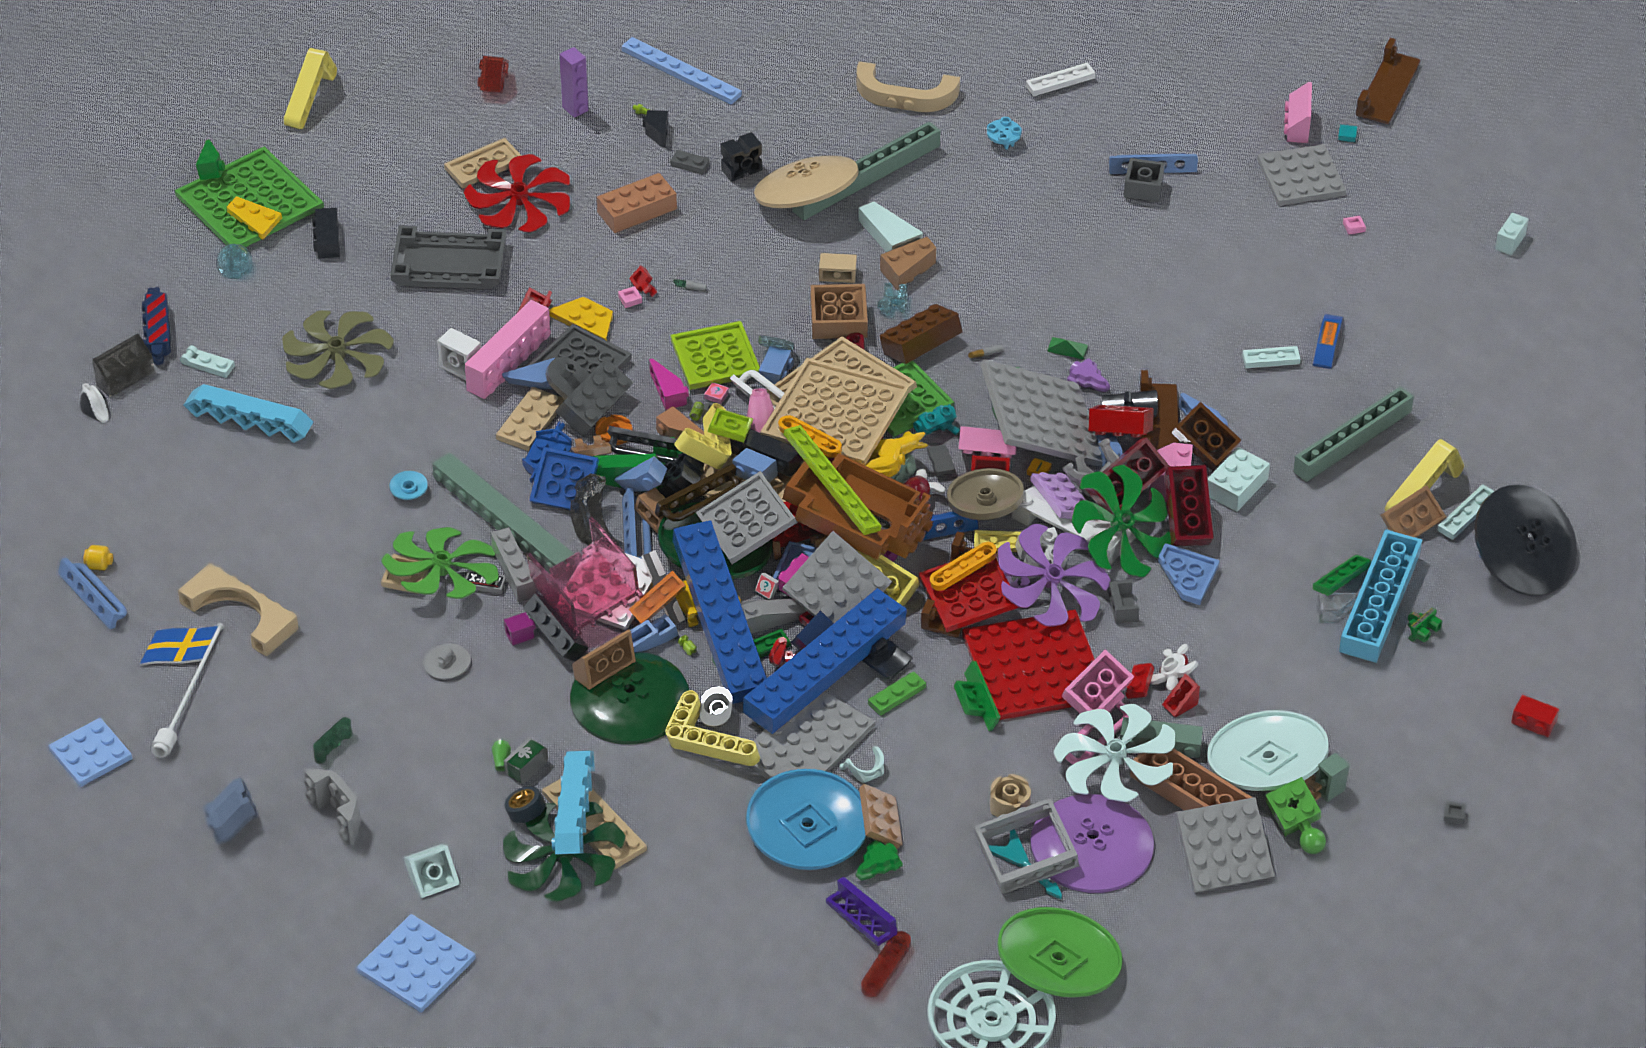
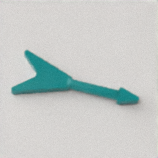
M1015 829L1010 830L1009 844L1007 846L988 845L992 855L1021 868L1031 865ZM1047 878L1038 881L1046 888L1047 894L1062 899V893L1057 883L1052 884Z

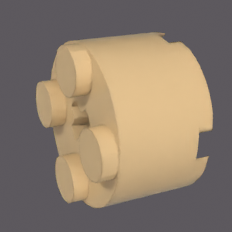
M1008 774V777L1001 778L1002 776L992 782L990 789V812L992 815L999 817L1002 814L1017 811L1021 807L1030 806L1031 788L1025 778L1015 774Z

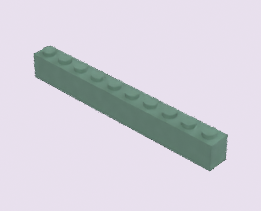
M927 122L855 161L859 173L855 181L846 189L824 200L804 206L792 207V211L803 221L940 147L941 130L931 122Z
M449 452L432 463V475L436 481H440L448 491H452L474 512L479 513L486 522H490L497 531L509 527L520 549L530 555L536 563L541 564L548 573H552L555 577L559 578L575 567V554L453 454Z

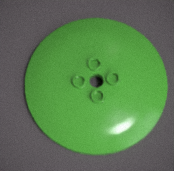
M1038 907L1021 911L1010 917L1003 924L998 936V953L1005 967L1021 982L1047 994L1061 997L1094 995L1110 987L1120 974L1122 953L1114 937L1096 921L1071 910Z

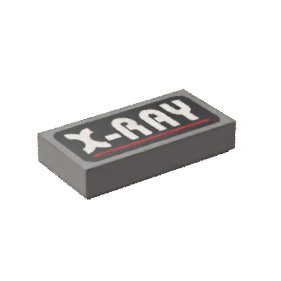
M468 570L465 578L476 586V591L502 594L506 583V576L498 575L496 582L486 584L485 579L481 575L471 570Z

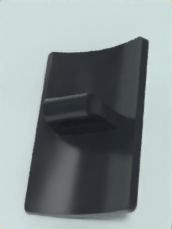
M1156 390L1142 392L1126 391L1121 394L1103 395L1102 405L1154 408L1153 417H1157L1158 393Z
M882 637L872 645L871 653L862 661L889 679L903 670L913 657L889 639L886 640Z

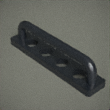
M609 426L607 430L611 437L609 444L611 445L612 452L615 454H653L618 447L616 445L618 440L679 451L675 446L676 438ZM656 454L657 459L665 464L674 458Z

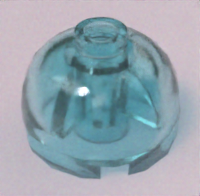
M241 244L226 245L221 248L217 255V270L226 278H241L242 274L247 272L248 275L253 269L252 255Z

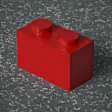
M1522 694L1513 710L1511 723L1539 735L1549 737L1557 723L1560 709Z

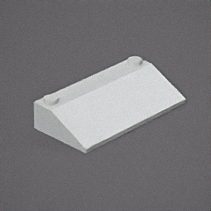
M1035 486L1024 491V499L1021 505L1012 512L1013 519L1027 526L1038 517L1067 533L1085 538L1088 543L1095 535L1111 527L1110 522L1090 520L1085 523L1082 532L1078 534L1072 524V519L1059 518ZM1127 529V537L1129 543H1131L1136 537ZM1122 531L1116 532L1109 543L1107 557L1110 565L1121 554Z

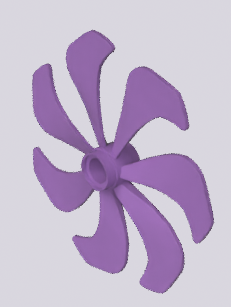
M1033 524L1023 530L1019 535V543L1023 550L1042 568L1026 564L1015 558L1011 552L1009 542L1004 543L998 548L999 567L1004 573L1015 577H1041L1039 581L1025 588H1014L1003 581L1001 583L1002 593L1013 604L1020 608H1028L1036 601L1044 586L1051 588V602L1048 611L1034 617L1039 623L1044 626H1058L1067 622L1068 613L1057 588L1059 583L1079 603L1081 607V622L1091 621L1095 618L1100 607L1098 598L1062 580L1063 576L1085 577L1094 580L1104 591L1107 590L1110 578L1104 569L1098 567L1095 561H1086L1065 571L1061 567L1066 556L1073 550H1088V542L1085 538L1066 532L1059 534L1054 542L1053 564H1050L1040 545V537L1047 531L1048 527Z

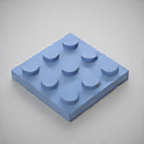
M101 718L48 745L49 751L80 787L133 759L131 752Z

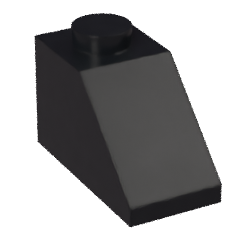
M647 110L646 117H643V127L646 128V135L661 147H665L668 131V111Z

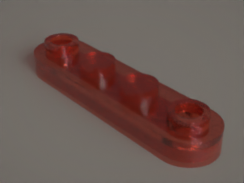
M897 931L898 934L887 941L861 981V992L865 996L877 997L881 994L911 947V937L908 933Z

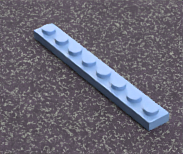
M631 37L622 45L623 52L730 105L742 96V90L634 37Z

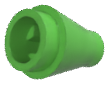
M497 740L491 747L495 770L505 771L504 760L510 755L511 746L508 741Z

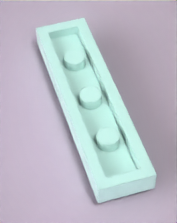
M1482 484L1438 525L1437 531L1452 540L1456 538L1476 519L1481 504L1494 491Z

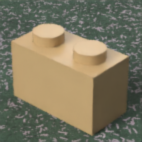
M821 253L819 281L855 283L857 255Z

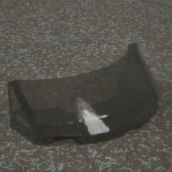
M592 473L577 481L574 487L576 489L575 499L571 500L570 506L574 531L581 542L586 543L589 547L593 542L609 548L621 547L623 543L609 532L602 514V493L606 478Z

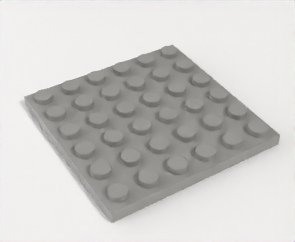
M982 361L980 366L1005 444L1073 461L1079 455L1084 454L1085 464L1102 466L1101 451L1099 450L1094 431H1088L1089 414L1078 383L1000 364L995 361Z

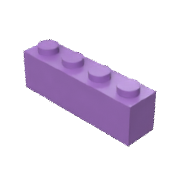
M572 47L559 55L562 107L575 118L588 111L586 57L575 47Z

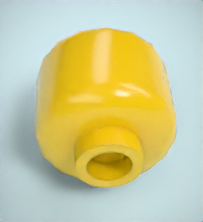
M91 545L84 551L83 562L91 570L105 571L113 563V553H110L107 546Z

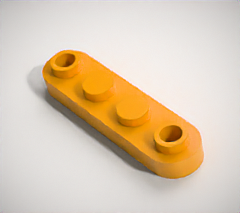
M786 415L779 419L780 432L784 433L785 429L801 425L825 456L835 458L838 453H842L841 442L791 415Z
M991 542L981 543L935 571L930 576L931 587L938 591L945 590L993 561L997 557L996 545Z

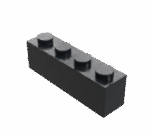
M752 429L749 430L744 443L730 439L732 454L739 455L748 448L776 460L777 471L789 477L795 474L804 463L803 458L793 446L769 436L761 435V433Z
M534 593L524 605V610L561 656L576 662L589 647L549 598Z

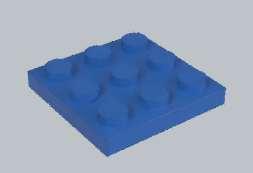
M543 447L529 501L535 504L585 514L599 459L597 457Z

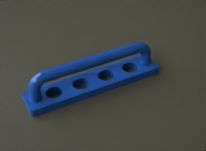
M954 511L933 515L931 519L933 521L932 528L929 532L926 531L923 540L956 534L957 531L977 530L978 520L962 517ZM962 519L963 524L959 527H955V521ZM939 523H944L945 527L942 530H936V526Z

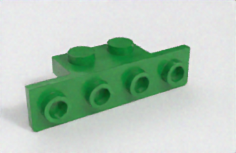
M971 661L964 672L967 681L957 680L953 686L965 715L982 716L988 731H992L999 722L1000 715L977 661Z

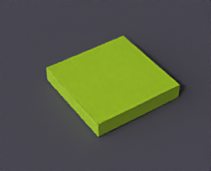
M717 408L709 425L708 432L744 443L752 426L753 419Z

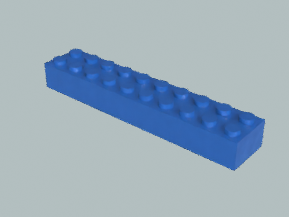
M709 520L675 528L673 531V543L722 685L731 693L732 704L743 702V698L767 678L712 521Z
M877 588L743 698V713L771 734L775 733L871 653L872 645L882 637L887 640L906 624L907 609Z

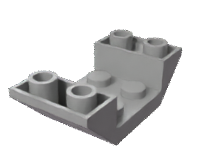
M305 769V779L303 782L307 792L305 796L308 802L313 803L318 809L331 802L332 806L335 809L337 808L338 817L336 820L339 825V837L343 842L346 841L350 847L354 846L361 824L358 797L335 771Z

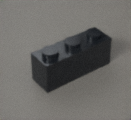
M337 208L315 209V216L312 217L313 227H316V229H313V240L317 239V241H313L314 252H318V259L340 257Z

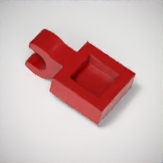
M640 265L629 279L637 290L643 291L645 294L649 293L653 297L657 293L655 287L650 284L653 278L647 269Z

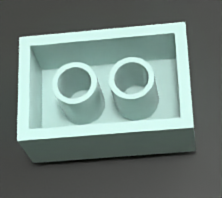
M1238 447L1208 478L1209 497L1237 512L1268 480L1270 463Z

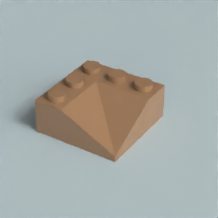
M865 284L810 285L812 339L846 338L854 332L861 333L864 338H867L868 319Z

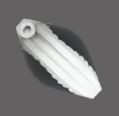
M83 384V390L80 394L81 411L102 423L109 421V404L105 395L94 385Z

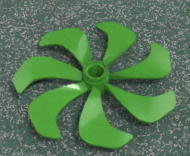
M451 527L432 529L427 532L426 541L434 554L417 547L412 542L413 531L400 533L393 542V548L396 552L406 557L423 561L399 562L388 553L381 560L383 566L395 576H411L432 568L431 572L419 582L401 581V585L407 591L427 595L435 593L439 587L440 576L449 574L454 583V590L447 593L446 597L461 599L473 594L476 591V586L451 569V566L462 567L481 575L485 579L486 584H492L498 580V569L493 564L451 562L453 558L468 554L495 556L492 546L479 540L464 542L452 554L445 551L444 543L446 540L461 535L460 531Z

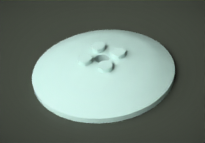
M1262 711L1235 719L1221 728L1209 744L1207 752L1208 762L1214 774L1237 788L1251 791L1276 790L1300 777L1306 780L1319 770L1318 764L1328 756L1329 742L1327 734L1321 725L1305 715L1290 711Z

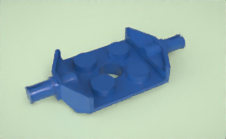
M559 421L555 429L536 431V439L526 459H522L523 467L528 473L532 474L529 479L532 484L536 477L543 447L570 451L572 439L562 432L565 427L564 422L561 423Z

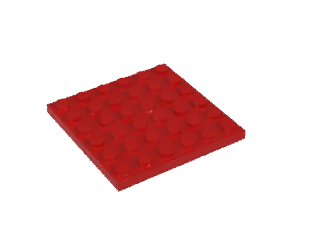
M1076 609L1067 611V622L1058 626H1044L1034 617L962 630L971 661H977L1000 715V720L1072 707L1062 697V694L1095 660Z

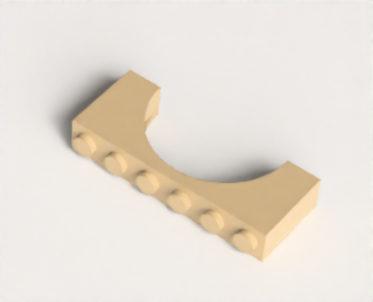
M211 563L178 590L180 604L193 612L207 604L223 600L239 601L253 607L259 613L261 619L257 628L250 635L252 648L266 657L298 630L297 616L294 612L286 610L279 603L273 602L264 594L255 591L251 586L245 585L235 576L227 574L220 567H216Z

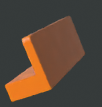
M672 570L628 610L641 624L646 620L652 619L686 588V585Z

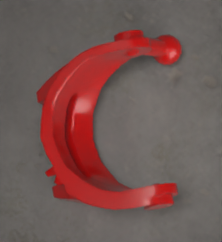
M780 637L776 640L769 655L770 664L778 667V669L796 655L790 650L785 652L787 644L785 637Z

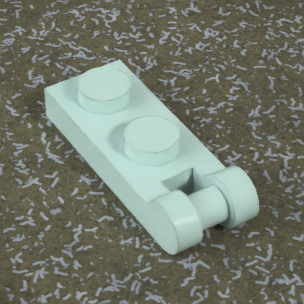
M190 345L186 350V354H183L180 358V362L183 365L227 378L235 367L233 360L198 350L193 345Z

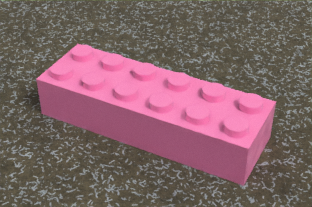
M530 300L465 363L467 391L486 399L505 381L502 373L517 369L533 351L538 349L544 340L549 338L551 334L549 308Z

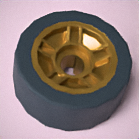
M526 786L511 793L507 797L504 807L514 823H526L535 819L543 812L545 800L536 787Z

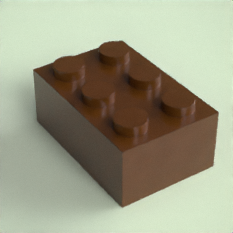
M1201 401L1172 431V434L1183 444L1193 445L1192 453L1212 471L1242 441Z

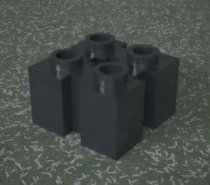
M752 132L739 136L737 141L731 139L721 143V155L723 156V159H721V170L731 182L744 178L746 173L752 175L762 171V159L759 157L762 155V143Z
M682 452L678 455V459L675 460L673 458L664 465L667 470L657 490L667 498L700 481L704 473L705 463Z

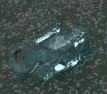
M885 283V292L883 298L877 302V307L886 313L887 316H889L892 306L899 307V311L905 313L908 303L907 284H900L899 290H893L891 283Z

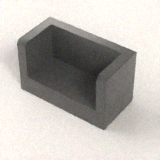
M1132 580L1109 582L1108 597L1115 623L1138 621L1139 606L1135 605L1132 596Z

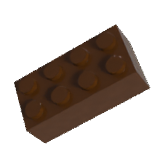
M933 304L928 309L916 313L910 319L902 321L899 325L887 329L886 332L879 336L884 355L907 364L963 333L959 313L938 304Z

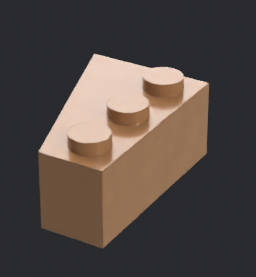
M928 237L883 253L880 255V271L899 292L902 290V286L906 283H911L915 276L923 274L936 263V246Z

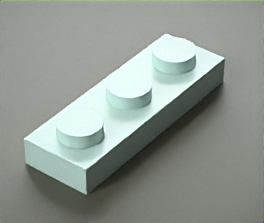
M1297 346L1243 350L1242 352L1245 368L1300 364L1301 360Z

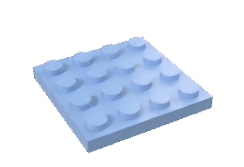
M410 914L356 968L357 973L422 1013L476 959V955Z

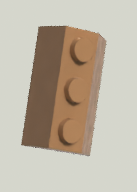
M629 629L572 663L574 678L586 688L591 689L634 663L636 660L631 631Z

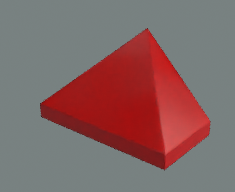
M1185 674L1162 705L1174 717H1178L1198 705L1200 686L1188 674Z

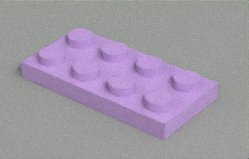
M1041 472L1039 474L1032 473L1030 481L1058 517L1072 519L1075 505L1085 499L1069 478L1063 473L1048 474Z

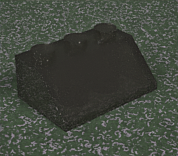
M138 333L92 359L96 386L108 397L119 393L155 372L153 357Z

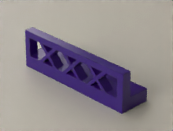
M844 876L837 880L838 891L825 899L827 905L877 946L898 934L896 919ZM842 897L846 903L839 904L835 901ZM848 910H858L859 914H849ZM861 920H870L872 925H862ZM874 931H883L885 934L878 938L874 935Z

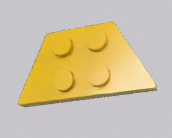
M581 297L549 309V316L568 326L575 324L607 341L610 323L613 319V311L586 297Z

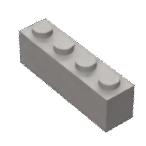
M510 528L491 532L492 549L517 602L531 598L536 593L535 580Z

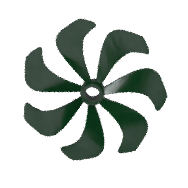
M589 802V812H586V818L603 813V809L599 804ZM545 803L543 812L535 819L526 822V826L532 834L552 844V838H555V834L549 826L548 816L556 807L555 803ZM606 822L584 835L583 844L608 841L615 844L618 848H622L626 836L615 823ZM515 830L509 832L503 839L504 855L511 862H528L550 855L541 865L528 873L519 874L508 871L509 883L521 890L530 892L539 889L550 876L556 862L561 863L562 876L558 888L544 895L546 899L553 902L569 899L581 891V881L570 863L574 857L585 862L595 871L596 879L594 886H600L608 882L616 866L615 860L607 855L585 852L578 854H555L552 846L522 844L518 841Z

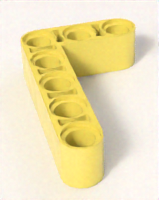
M309 48L284 116L285 126L303 129L321 78L331 81L335 79L337 67L327 51Z
M713 403L703 417L704 435L693 429L685 428L676 440L675 446L679 451L711 467L721 469L732 454L730 438L708 432L709 425L717 408L726 410L720 404Z
M1439 439L1390 498L1385 506V511L1426 485L1430 489L1443 472L1457 478L1464 469V463L1458 450L1443 439Z
M693 690L682 694L665 730L671 747L746 766H754L760 761V755L754 741L694 727L700 715L701 702L699 696Z

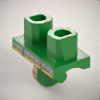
M1432 607L1424 615L1421 612L1419 614L1411 612L1408 615L1409 622L1407 625L1411 630V635L1408 637L1410 641L1414 642L1416 639H1419L1425 643L1431 636L1429 628L1435 632L1441 629L1443 621L1436 617V609Z

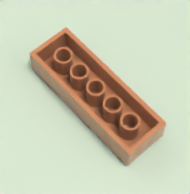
M1174 748L1165 754L1139 753L1133 759L1138 763L1152 767L1163 766L1170 762L1173 763L1172 775L1157 785L1149 786L1143 784L1132 771L1130 777L1184 811L1253 798Z

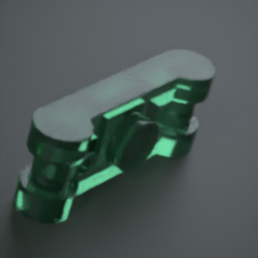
M341 718L313 744L314 761L316 763H324L326 756L334 748H337L344 739L352 737L353 732L350 718Z

